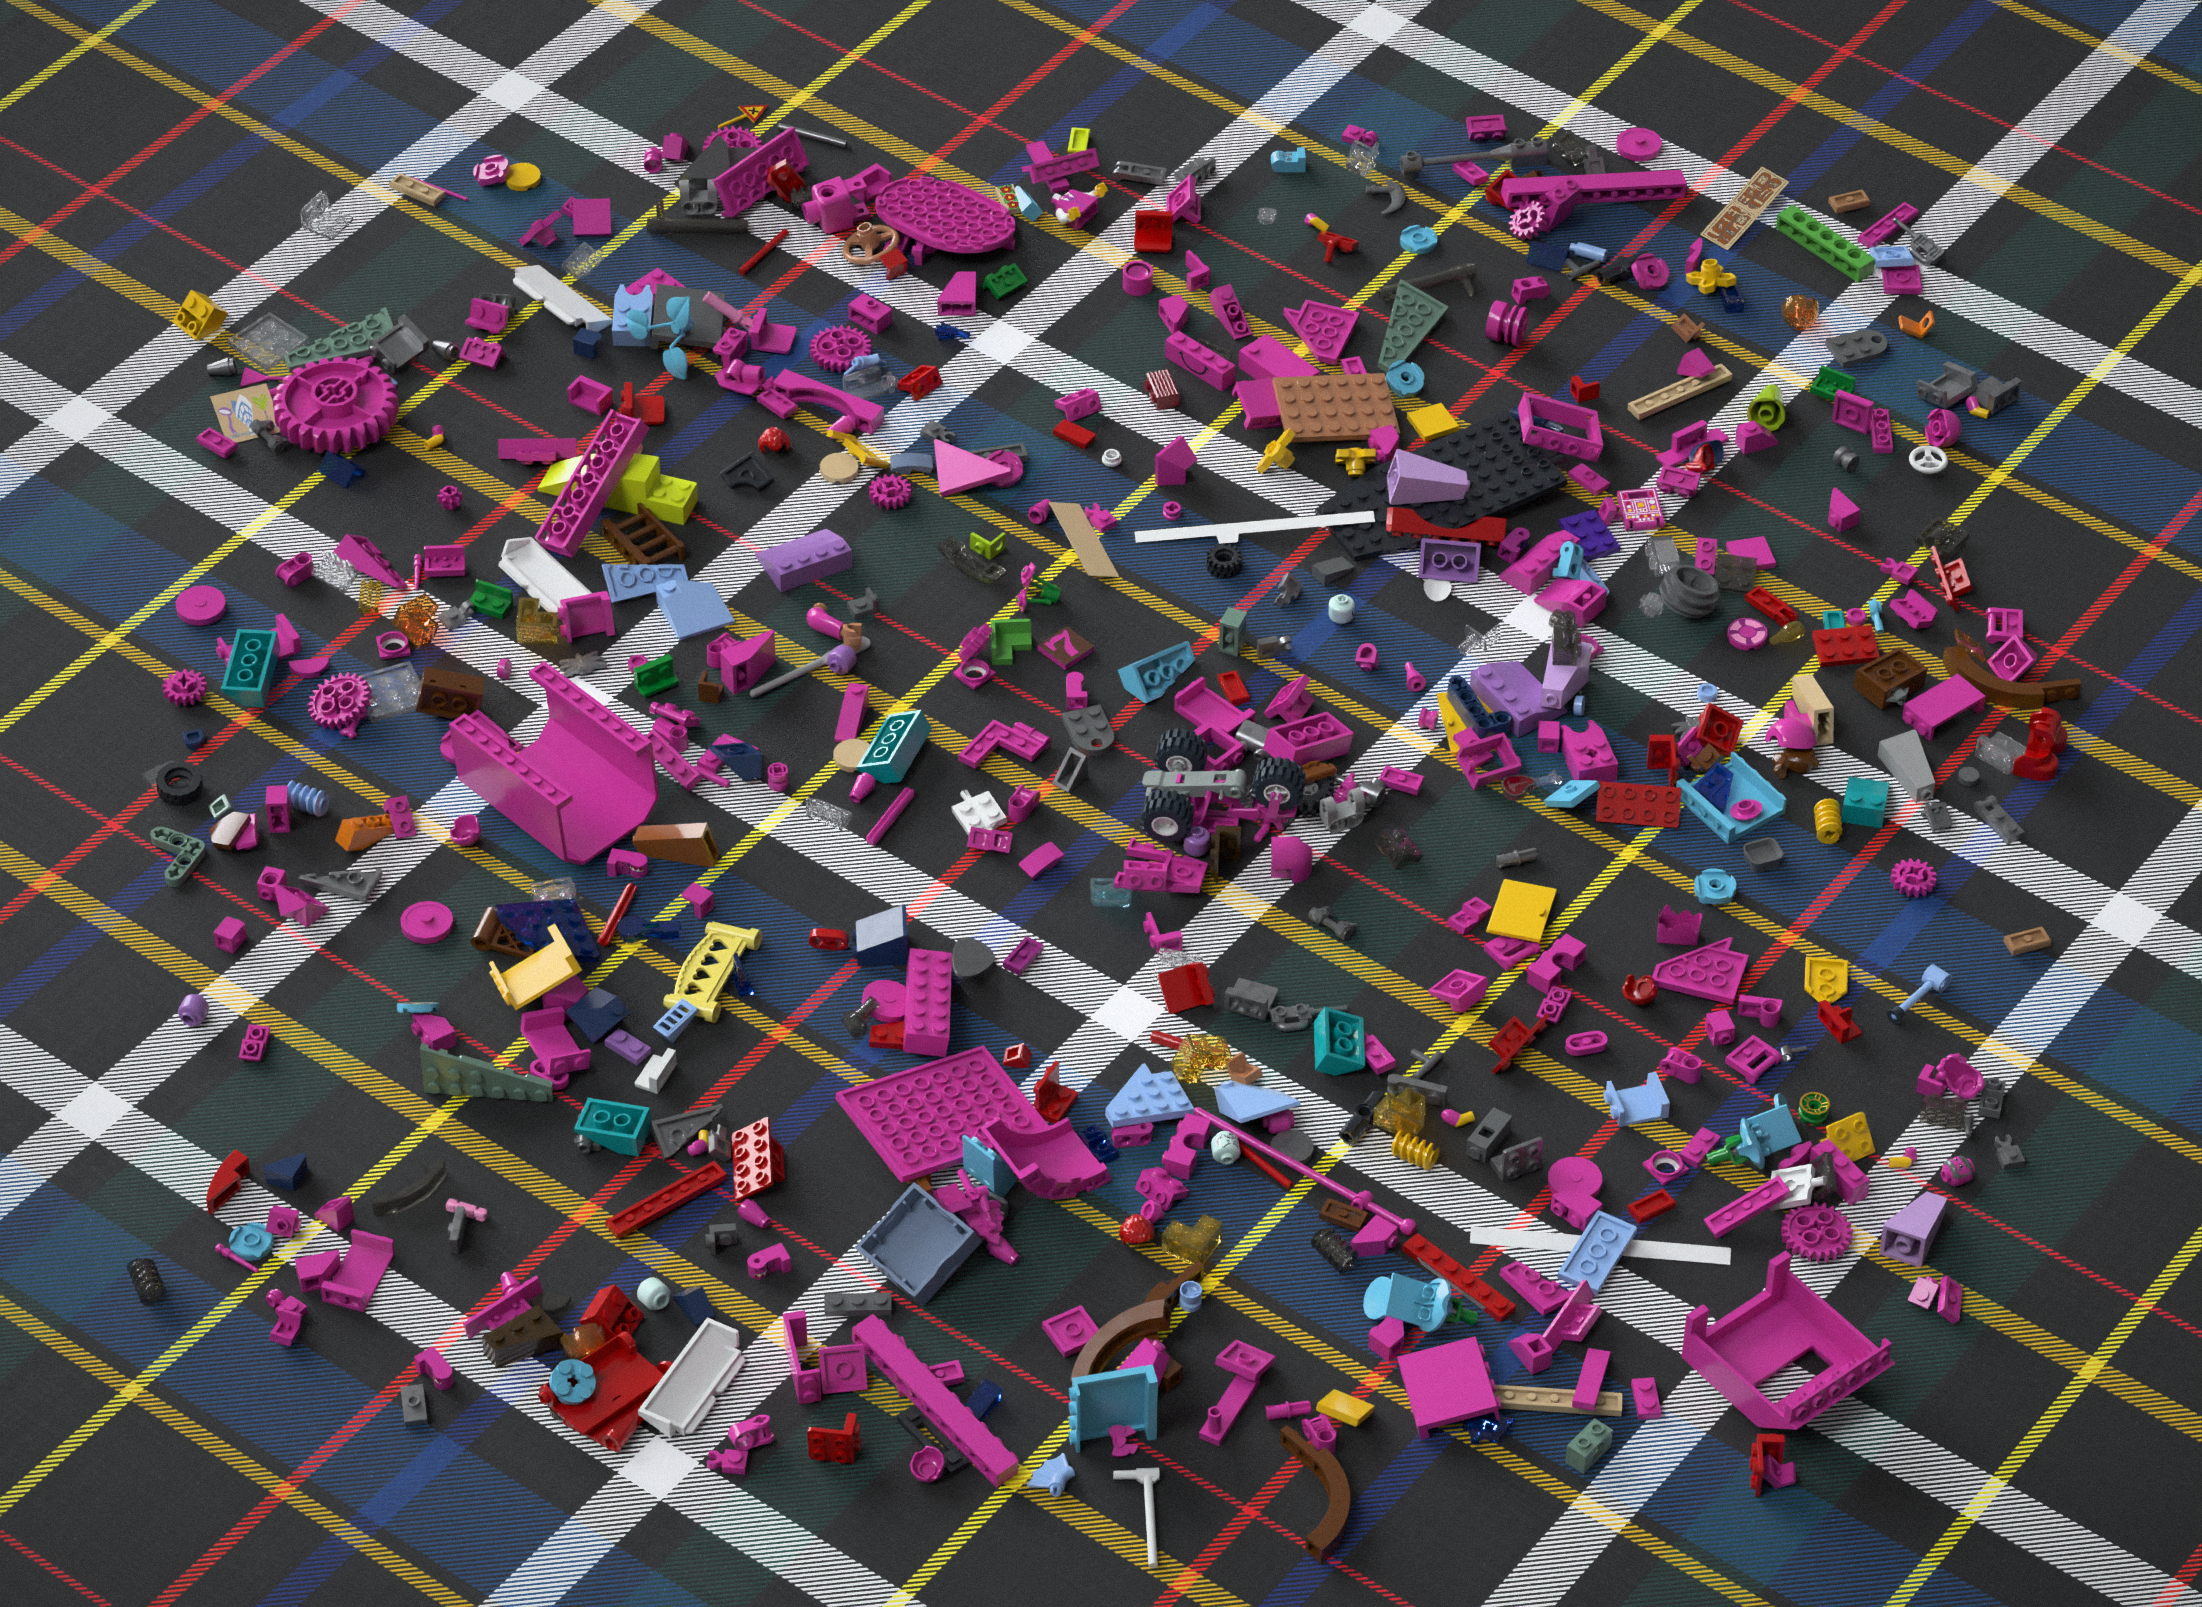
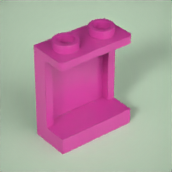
M1570 176L1546 192L1545 196L1552 201V205L1546 208L1548 218L1544 221L1547 225L1542 226L1543 230L1547 233L1571 215L1582 190V186Z
M1272 379L1236 382L1232 395L1233 397H1239L1247 416L1244 422L1246 430L1282 426Z
M607 591L560 600V607L557 608L559 619H562L563 625L560 626L561 636L565 637L568 643H572L573 637L604 631L607 636L615 635L611 599Z

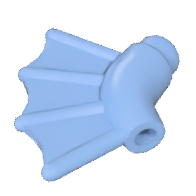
M878 353L869 356H858L852 359V367L844 373V376L859 375L866 371H873L879 366L886 365L887 362L881 360Z
M1062 1453L1052 1460H1045L1041 1468L1032 1472L1033 1477L1027 1483V1487L1049 1488L1052 1496H1060L1066 1482L1075 1476L1073 1468L1068 1465L1065 1454Z

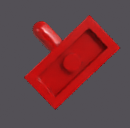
M1323 231L1318 235V241L1323 242V245L1327 246L1325 262H1332L1335 246L1340 247V250L1344 252H1351L1358 249L1359 241L1328 231Z

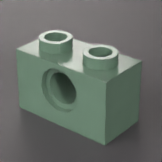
M1228 607L1220 621V652L1238 657L1246 642L1247 612Z
M1594 1418L1567 1445L1565 1463L1584 1474L1611 1447L1613 1430Z

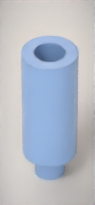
M1581 242L1577 244L1571 243L1569 248L1577 256L1591 260L1598 259L1602 263L1605 262L1608 254L1606 249Z

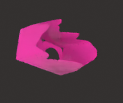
M1666 905L1659 917L1658 910L1657 943L1697 946L1702 914L1698 913L1692 916L1689 910H1685L1676 915Z

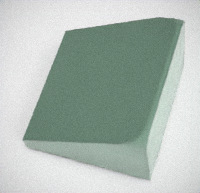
M225 794L208 806L216 821L221 820L232 812H238L234 802Z

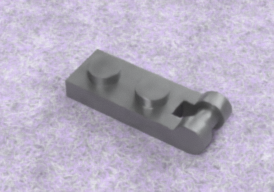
M1118 161L1112 178L1116 181L1126 179L1162 185L1167 168Z
M1994 796L1987 797L1983 802L1978 801L1974 803L1976 813L2007 845L2024 838L2025 831L1997 803Z
M1398 1074L1388 1076L1387 1083L1389 1086L1387 1087V1095L1389 1097L1396 1098L1401 1096L1445 1107L1448 1092L1447 1086Z

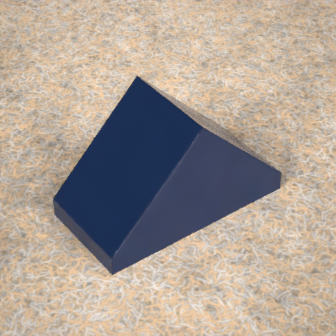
M298 1154L264 1165L266 1183L295 1191L308 1171L306 1154Z
M692 1286L673 1296L674 1301L695 1327L702 1325L707 1318H715L714 1311L703 1286Z

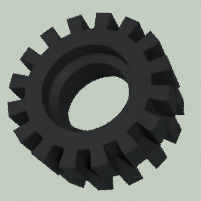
M1221 543V546L1216 544L1215 548L1211 547L1210 551H1207L1206 559L1209 574H1214L1216 578L1219 575L1220 579H1224V576L1230 579L1231 575L1235 577L1236 573L1239 574L1242 569L1241 550H1237L1236 546L1232 548V544L1225 546V543Z

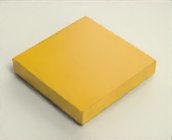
M1442 403L1407 413L1408 421L1424 442L1459 431V425Z
M1334 1389L1317 1403L1316 1410L1357 1427L1373 1413L1375 1405Z

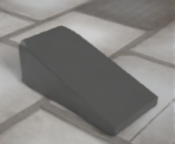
M1341 556L1314 564L1312 566V576L1325 586L1354 570L1355 567Z

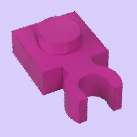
M1097 503L1093 504V510L1085 507L1086 517L1090 518V523L1100 533L1117 526V519L1106 509L1100 511V506Z
M1886 558V563L1881 564L1880 571L1887 574L1891 573L1892 579L1907 586L1918 575V568L1902 561L1897 564L1892 558Z
M725 1449V1454H720L718 1451L710 1450L709 1459L715 1460H707V1468L714 1470L722 1467V1473L745 1475L748 1451Z

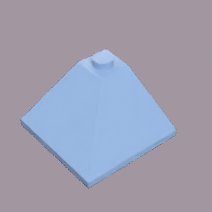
M672 580L656 585L657 604L679 641L735 624L734 618L712 583Z
M1233 1080L1221 1082V1086L1214 1087L1219 1112L1240 1123L1301 1105L1300 1100L1279 1090L1233 1082Z

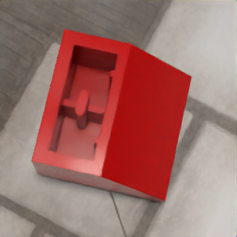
M614 1284L598 1291L579 1323L593 1337L608 1342L623 1331L632 1335L645 1314Z

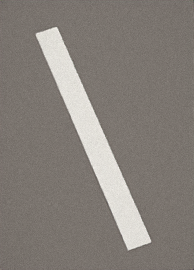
M1471 1226L1470 1243L1571 1252L1581 1235ZM1632 1240L1622 1256L1730 1265L1731 1248Z

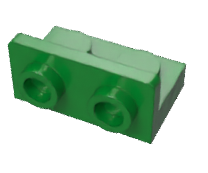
M1013 263L1010 266L1004 265L996 274L990 273L984 278L985 282L982 285V289L989 288L998 300L1025 285L1028 280L1018 266Z
M481 580L475 582L476 591L469 599L474 604L472 607L474 611L502 620L514 605L512 590Z
M669 654L633 668L634 686L643 697H648L679 684V679L674 674L673 658Z

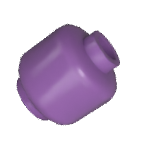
M846 645L837 646L827 656L829 668L840 675L846 674L857 662L855 651Z
M1200 826L1191 827L1190 833L1183 839V847L1186 853L1194 857H1200L1209 851L1210 833L1207 829Z
M187 995L178 1009V1015L181 1021L188 1026L200 1025L209 1012V1004L201 995Z

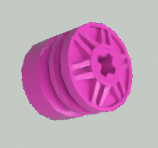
M1496 300L1491 307L1487 319L1486 338L1499 342L1504 335V342L1506 344L1512 342L1513 346L1518 347L1527 330L1528 308L1522 307L1519 309V306L1514 305L1510 312L1508 303Z

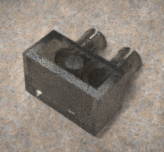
M1565 611L1562 614V623H1553L1552 665L1577 666V658H1581L1582 646H1578V644H1581V632H1578V624H1574L1575 613Z

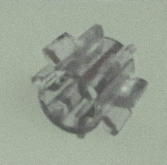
M1649 592L1647 596L1643 595L1640 599L1641 604L1639 608L1647 617L1654 618L1656 614L1660 615L1664 610L1662 607L1664 602L1661 596L1656 593Z

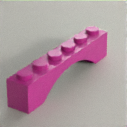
M784 369L773 381V389L792 402H813L830 406L845 416L850 415L856 429L873 435L884 422V407Z

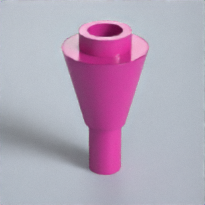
M1411 662L1405 664L1407 688L1411 692L1421 691L1426 685V679L1414 669Z

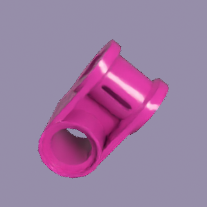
M301 552L280 564L275 571V575L279 579H283L289 588L297 586L315 573L312 556L307 552Z
M729 633L722 634L718 639L708 644L707 664L712 668H720V652L741 643V641L734 640Z
M1022 784L1019 785L1009 799V819L1017 823L1025 821L1031 811L1037 806L1040 800V791H1032L1025 788Z
M1672 1047L1668 1051V1056L1659 1063L1663 1073L1683 1080L1686 1083L1694 1084L1701 1079V1059L1679 1048Z
M1321 1413L1319 1417L1310 1420L1303 1419V1431L1319 1452L1325 1447L1334 1454L1336 1451V1432L1331 1426L1327 1415Z
M757 1415L746 1421L733 1424L728 1430L729 1439L740 1451H746L750 1448L772 1442L774 1434L770 1431L769 1427L770 1417L768 1415Z

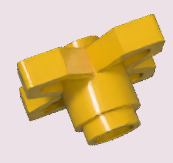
M1715 259L1704 260L1701 272L1694 271L1686 274V282L1691 285H1699V291L1703 294L1714 292L1717 286L1729 287L1737 284L1736 276L1732 273H1724V268Z
M1289 428L1283 432L1277 441L1273 440L1267 445L1264 451L1265 456L1258 462L1255 468L1259 473L1265 472L1273 462L1284 469H1287L1293 463L1295 457L1286 446L1293 439L1295 432Z
M1337 449L1335 464H1346V471L1349 477H1361L1364 475V471H1366L1365 464H1374L1376 449Z

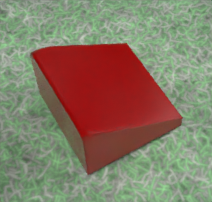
M1024 1043L1008 1047L1005 1050L1003 1065L1029 1068L1032 1053Z

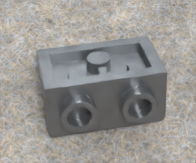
M1199 156L1175 172L1174 179L1181 183L1190 174L1195 177L1197 185L1216 172V158L1211 157L1206 161Z

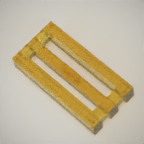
M361 580L359 613H379L382 588L380 580H377V583H374L373 580H369V583ZM368 589L367 605H366V608H363V607H364V599H365V590ZM373 589H376L374 608H371Z

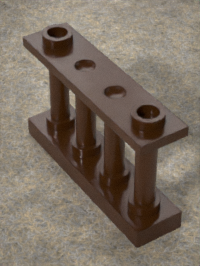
M641 502L637 503L638 515L617 525L613 524L608 518L601 521L602 536L631 565H653L673 554L681 562L685 560L684 551L686 548L681 540L679 541L652 514L651 510L646 508ZM639 522L646 526L629 535H624L621 532ZM650 533L657 537L640 546L632 543ZM660 544H664L668 548L651 557L643 554Z

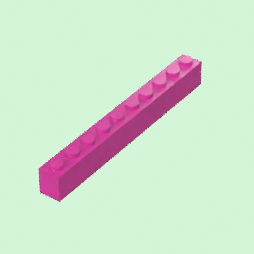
M1682 170L1570 175L1571 178L1582 186L1576 204L1684 198L1687 187ZM1568 176L1504 179L1501 195L1506 207H1519L1520 204L1524 206L1526 201L1531 204L1532 200L1536 203L1539 202L1543 206L1552 205V201L1545 196L1546 192Z
M872 1314L852 1328V1341L855 1344H864V1353L996 1488L1018 1474L1017 1456L1013 1452H1009L1004 1447L1002 1441L989 1432L986 1424L979 1422L972 1410L965 1407L960 1402L958 1396L953 1392L951 1393L945 1387L944 1382L940 1378H936L931 1373L929 1367L916 1358L913 1350L907 1349L902 1344L899 1336L893 1334L883 1320H879Z

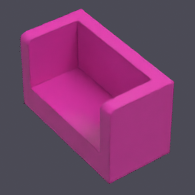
M876 163L855 175L854 177L861 175L867 186V191L852 196L861 202H869L877 197L881 188L892 182L891 173Z
M582 375L567 389L569 403L599 416L613 404L612 388Z

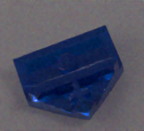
M1494 1412L1465 1419L1462 1429L1469 1433L1472 1444H1479L1481 1440H1488L1497 1444L1499 1443L1500 1436H1504L1512 1427L1514 1419L1499 1413V1419L1496 1420Z

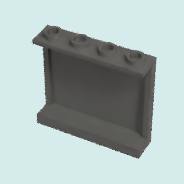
M657 284L652 325L673 321L667 314L666 305L669 299L673 297H690V317L694 322V327L692 330L685 332V337L679 340V344L714 348L725 334V327L722 325L726 323V316L703 302V298L708 291ZM710 291L724 301L725 293ZM671 326L652 329L650 348L658 349L659 341L673 343L679 334H675L671 330Z

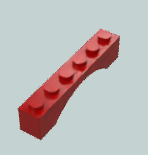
M1396 507L1387 509L1386 532H1392V536L1403 537L1404 533L1411 534V538L1422 539V535L1430 536L1429 539L1441 540V537H1446L1448 541H1460V539H1466L1467 542L1471 543L1486 541V545L1498 546V543L1505 539V518L1481 517L1476 522L1465 527L1447 529L1428 523L1412 509Z

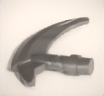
M1386 179V187L1366 186V194H1390L1392 198L1391 205L1382 212V215L1397 211L1405 201V191L1402 185L1396 184L1389 179Z

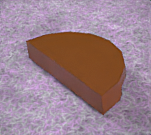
M1320 760L1310 761L1302 766L1303 771L1306 773V784L1337 774V768L1333 764L1320 763Z

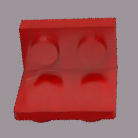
M1056 1060L1051 1067L1048 1066L1046 1068L1041 1081L1038 1080L1033 1089L1035 1093L1033 1106L1045 1121L1052 1124L1062 1121L1078 1099L1077 1091L1059 1084L1060 1062Z

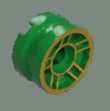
M1818 1092L1804 1094L1799 1103L1798 1115L1800 1120L1805 1124L1807 1122L1812 1123V1126L1823 1124L1828 1119L1830 1102L1825 1095Z

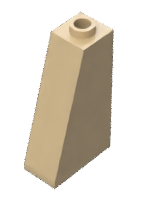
M1812 674L1792 677V696L1799 713H1807L1817 739V745L1815 746L1832 744L1834 707Z

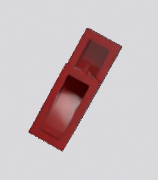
M236 1149L220 1165L208 1188L206 1203L210 1215L242 1189L240 1180L250 1172L248 1157Z

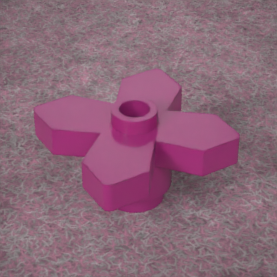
M556 210L543 221L538 219L518 241L524 246L536 238L546 248L557 240L556 233L551 226L562 215Z

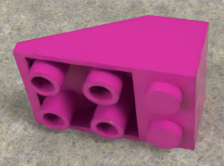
M1557 578L1534 598V602L1576 626L1583 628L1605 608L1607 590L1591 581Z
M773 629L720 652L722 682L734 695L751 688L776 661L775 632Z

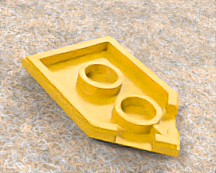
M1806 957L1804 987L1806 992L1818 1002L1826 999L1830 1004L1847 994L1848 960Z

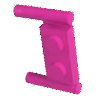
M724 733L712 745L743 743V741ZM708 749L697 761V766H694V768L703 778L725 788L730 786V780L716 775L724 763Z

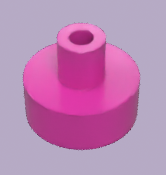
M1152 1200L1146 1201L1141 1209V1215L1151 1220L1152 1223H1155L1158 1219L1161 1220L1164 1216V1212L1161 1211V1205Z

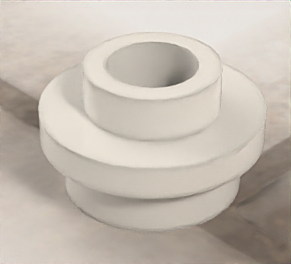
M1115 449L1106 450L1102 456V462L1109 467L1117 466L1121 463V455Z

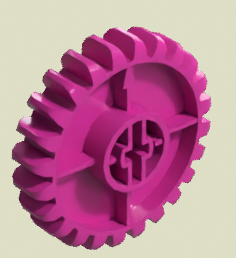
M335 357L331 362L327 358L319 360V364L308 362L305 364L306 369H294L293 376H285L282 379L283 384L276 388V395L273 398V412L275 424L279 427L280 433L288 437L290 443L296 445L300 443L301 449L309 450L314 447L315 453L319 454L325 450H329L330 454H337L342 449L344 453H350L353 451L352 447H357L358 449L367 448L366 442L376 443L379 441V435L388 434L390 431L389 427L395 424L396 415L399 411L397 388L392 383L391 377L383 374V370L380 367L374 366L371 368V363L368 361H362L358 364L357 358H349L347 361H342V357Z

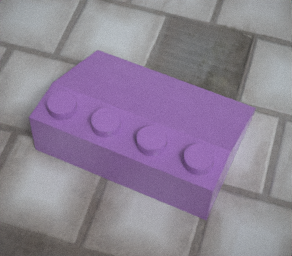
M828 529L755 553L756 558L780 592L852 568L851 548L842 537Z
M1519 661L1487 663L1471 671L1470 687L1474 693L1493 712L1506 711L1511 715L1510 730L1517 737L1538 728L1539 721H1551L1567 713V709L1564 706L1561 709L1540 706L1543 685Z

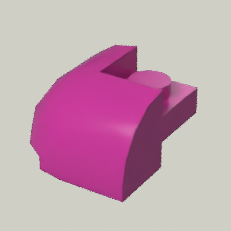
M1271 837V878H1292V884L1306 880L1312 870V847L1300 841L1299 837Z

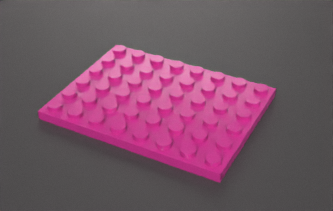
M984 1045L836 1092L835 1098L901 1183L963 1163L962 1137L964 1134L970 1139L973 1136L976 1137L987 1148L997 1152L983 1134L981 1127L998 1116L1004 1125L1017 1131H1034L1049 1127Z

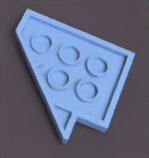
M1142 1064L1106 1107L1105 1116L1112 1128L1181 1118L1185 1117L1186 1113L1194 1115V1107L1172 1071L1151 1074L1147 1065Z

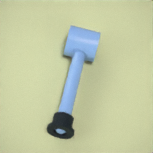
M1930 965L1922 976V982L1925 984L1900 1006L1889 1009L1887 1011L1888 1019L1894 1024H1899L1905 1016V1012L1930 990H1936L1939 993L1945 991L1951 982L1952 976L1936 965Z

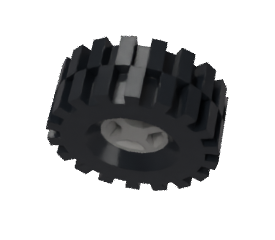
M1331 776L1305 785L1303 799L1297 806L1296 816L1303 814V817L1307 818V815H1311V817H1316V813L1320 815V800L1330 796L1333 798L1334 782L1330 780Z

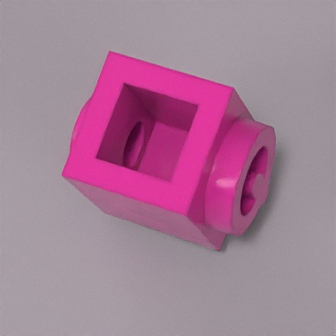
M274 1205L269 1211L265 1232L291 1238L295 1232L300 1230L302 1219H299L300 1211Z

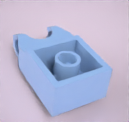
M620 284L614 300L613 346H650L652 329H648L647 338L639 340L631 334L626 321V313L630 310L638 309L648 316V325L652 326L654 302L650 285H646L640 294L630 295L625 291L624 284Z

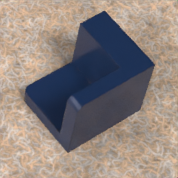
M581 328L573 338L574 354L594 359L596 357V344L601 339V333Z

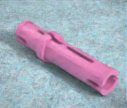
M710 291L707 292L703 302L730 318L732 323L739 324L749 332V328L753 327L752 319L744 315L742 310L735 309Z

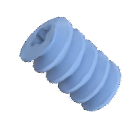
M293 780L289 782L287 786L290 807L293 806L294 809H300L303 812L315 814L318 817L323 816L327 812L330 804L329 794L325 796L322 790L317 793L316 788L310 790L308 785L303 788L302 783L296 785V782Z

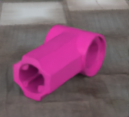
M661 716L655 720L652 730L654 729L663 739L670 743L677 752H684L688 749L687 729L684 726L675 725L667 718Z

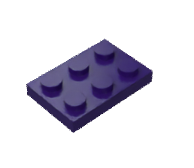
M1595 509L1559 519V526L1562 530H1566L1580 538L1579 546L1584 550L1583 559L1586 562L1620 552V545Z

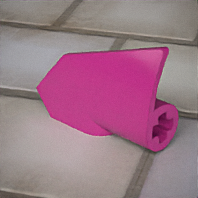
M734 359L728 368H723L716 372L715 376L720 387L746 395H753L764 381L765 369L762 366L746 365L743 361Z

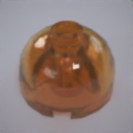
M1805 295L1787 297L1785 303H1781L1782 318L1788 326L1796 330H1804L1813 325L1817 320L1819 302L1813 297L1812 300L1806 299Z
M596 1323L578 1326L573 1329V1334L568 1336L565 1333L560 1338L565 1355L569 1359L576 1360L583 1359L606 1343L603 1326L600 1325L598 1328Z

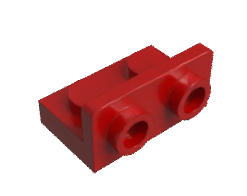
M786 159L767 169L768 184L770 187H774L781 199L784 198L787 203L791 202V194L806 187L804 179Z
M921 365L895 384L898 390L910 392L913 400L918 401L943 382L937 366Z

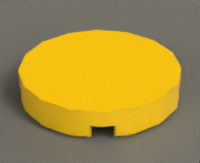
M517 163L510 166V171L506 175L507 179L504 182L512 190L527 191L528 188L532 187L533 189L538 186L541 180V173L535 165Z

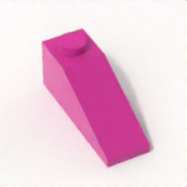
M855 683L848 684L834 738L835 742L841 743L848 739H857L869 705V686Z

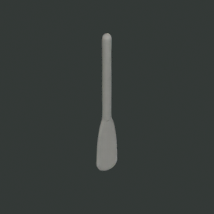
M861 637L860 649L855 651V654L870 647L871 641L867 637ZM834 649L815 661L751 690L750 696L757 697L824 664H828L827 656Z

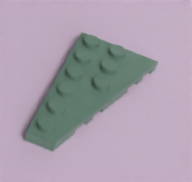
M1400 279L1377 367L1387 373L1394 362L1399 360L1407 361L1445 315L1448 306Z
M386 307L380 309V313L374 316L372 314L366 316V320L362 322H353L330 333V337L324 340L321 338L315 340V344L309 347L302 346L285 354L284 359L289 373L293 372L296 368L306 369L305 364L308 362L319 364V360L327 358L331 362L335 357H342V361H346L349 358L372 355L368 349L369 339L374 338L376 340L394 327Z
M421 1043L420 1056L424 1093L553 1102V1081L530 1074L525 1076L514 1074L512 1069L506 1068L504 1071L494 1068L492 1063L465 1055L456 1057L447 1054V1050L441 1048L439 1051L428 1048L429 1045Z

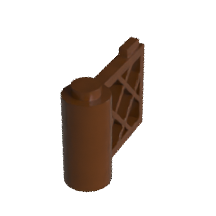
M487 907L471 939V945L479 951L492 949L527 959L534 954L544 932V927L541 926V923L531 920L525 922L505 916L496 907ZM510 924L517 929L508 932L505 926ZM533 931L537 932V934L528 938L525 932ZM520 934L523 940L514 942L512 936ZM506 938L510 943L505 946L497 944L498 941ZM527 944L530 949L529 952L519 950L518 947Z

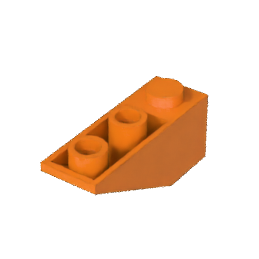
M390 814L343 819L335 841L347 852L363 850L394 832Z

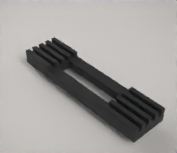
M915 1404L896 1415L897 1422L910 1435L912 1434L924 1448L925 1446H935L919 1430L920 1427H925L947 1450L943 1454L945 1461L944 1471L950 1477H953V1474L956 1475L957 1472L960 1473L961 1469L965 1470V1467H969L967 1458Z

